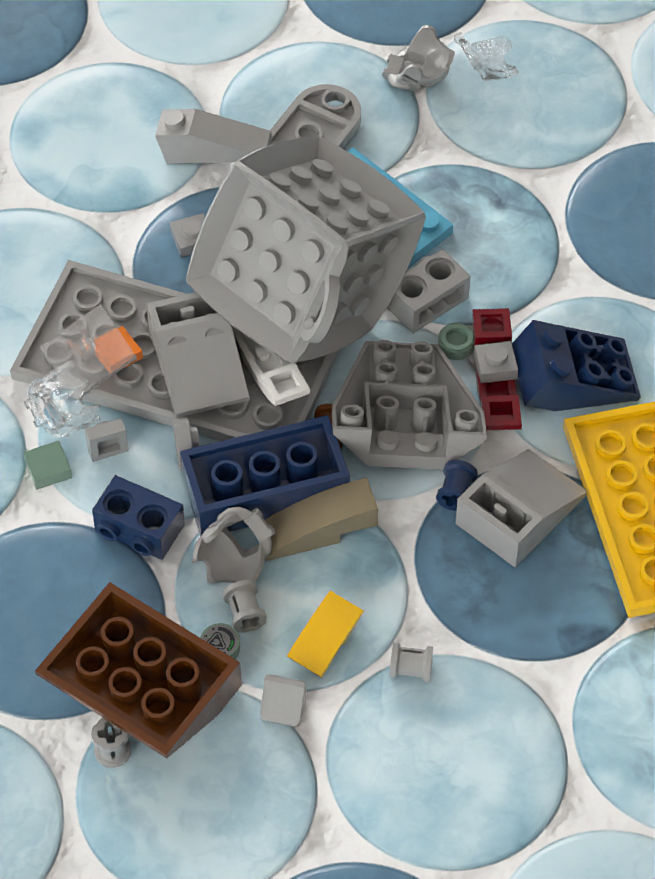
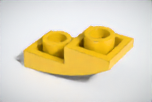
M329 591L297 638L287 657L322 678L341 646L346 643L363 615L364 610L334 592Z

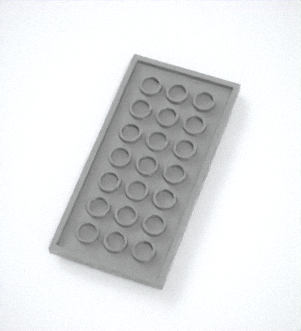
M68 260L10 369L11 378L173 427L172 419L177 418L149 332L146 303L186 293ZM123 326L141 348L143 359L111 375L92 351L91 342ZM339 350L319 358L296 362L298 369L310 388V394L274 406L261 391L239 353L250 401L178 418L187 417L190 427H197L199 435L219 441L309 420Z

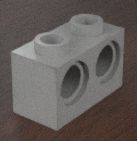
M442 249L432 256L422 258L416 266L406 271L387 308L412 333H415L469 298L471 276Z

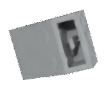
M196 292L146 303L149 332L176 418L250 401L232 326L228 321L212 309Z
M527 449L482 474L457 499L455 524L516 568L586 497L587 491L537 454Z

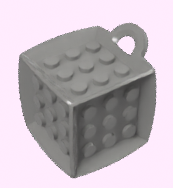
M320 136L302 137L274 143L244 156L233 164L203 221L192 252L186 281L220 316L270 352L290 363L319 358L350 345L374 328L392 300L408 269L424 226L425 212L376 169Z

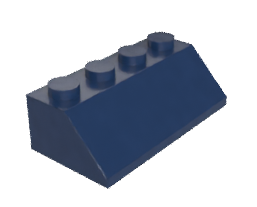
M328 415L179 451L190 504L200 536L209 525L217 521L218 515L228 508L241 507L249 511L258 508L263 514L262 518L266 520L296 502L350 482V474L338 441L333 435V428ZM242 520L228 526L227 529L231 532L249 526Z

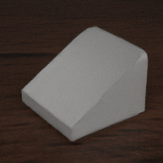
M266 675L260 711L261 719L294 727L299 726L306 703V683L276 675Z

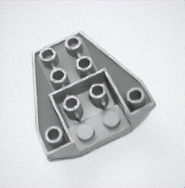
M388 340L365 341L332 405L333 435L367 466L444 469L445 463L450 460H459L484 443L487 438L484 411L439 344H429L426 342L399 343Z

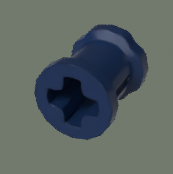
M450 460L445 463L443 469L445 480L443 487L438 489L436 500L442 507L453 511L457 510V499L471 486V483L475 482L478 474L477 469L472 464L462 460Z

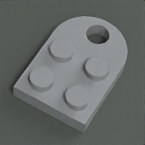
M331 84L316 85L304 90L296 97L270 130L272 134L270 145L296 138L320 136L344 149L360 127L361 106L357 97L349 90ZM336 100L342 102L343 104L341 106L334 107L328 105L327 103Z

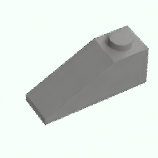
M165 109L161 112L155 137L166 164L236 162L256 150L269 146L272 134L270 130L198 109Z

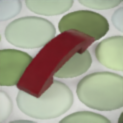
M509 308L473 309L474 346L511 341L512 344ZM475 362L478 402L484 411L486 431L521 430L519 395L516 393L515 379L481 384Z

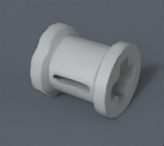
M241 580L232 583L222 593L224 601L230 604L234 616L232 619L233 628L240 633L257 630L266 623V613L263 609H260L255 596L258 589L255 582L251 580Z
M393 642L389 677L396 678L398 675L421 677L423 682H430L433 646H427L423 650L401 647L400 643Z
M101 718L93 726L91 734L95 745L94 754L96 760L107 768L122 766L131 755V745L128 740L129 734L106 719ZM109 726L112 727V732L108 733ZM109 741H115V743L108 744ZM115 751V757L112 758L111 752Z

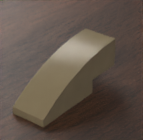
M367 477L319 492L265 520L266 523L272 525L275 533L270 536L272 548L265 561L340 543L341 534L377 526L378 507Z

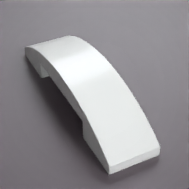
M232 326L236 346L245 365L261 391L274 406L310 394V388L296 363H290L270 352Z

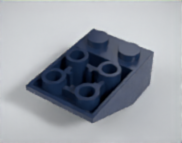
M532 320L512 343L518 367V381L525 406L551 411H563L633 402L641 398L624 338Z

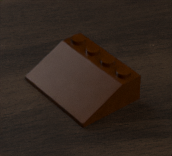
M111 582L108 583L35 670L37 676L165 758L171 756L217 717L242 686L240 662Z

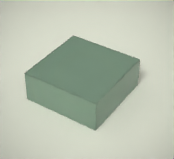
M60 441L23 452L25 463L36 490L72 478V471Z

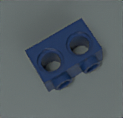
M117 475L113 477L92 509L95 531L103 538L110 541L118 540L131 546L141 555H152L161 560L164 559L185 526L183 504ZM116 512H125L123 514H114ZM152 526H158V527H159V528H157V529H148L149 527H152Z

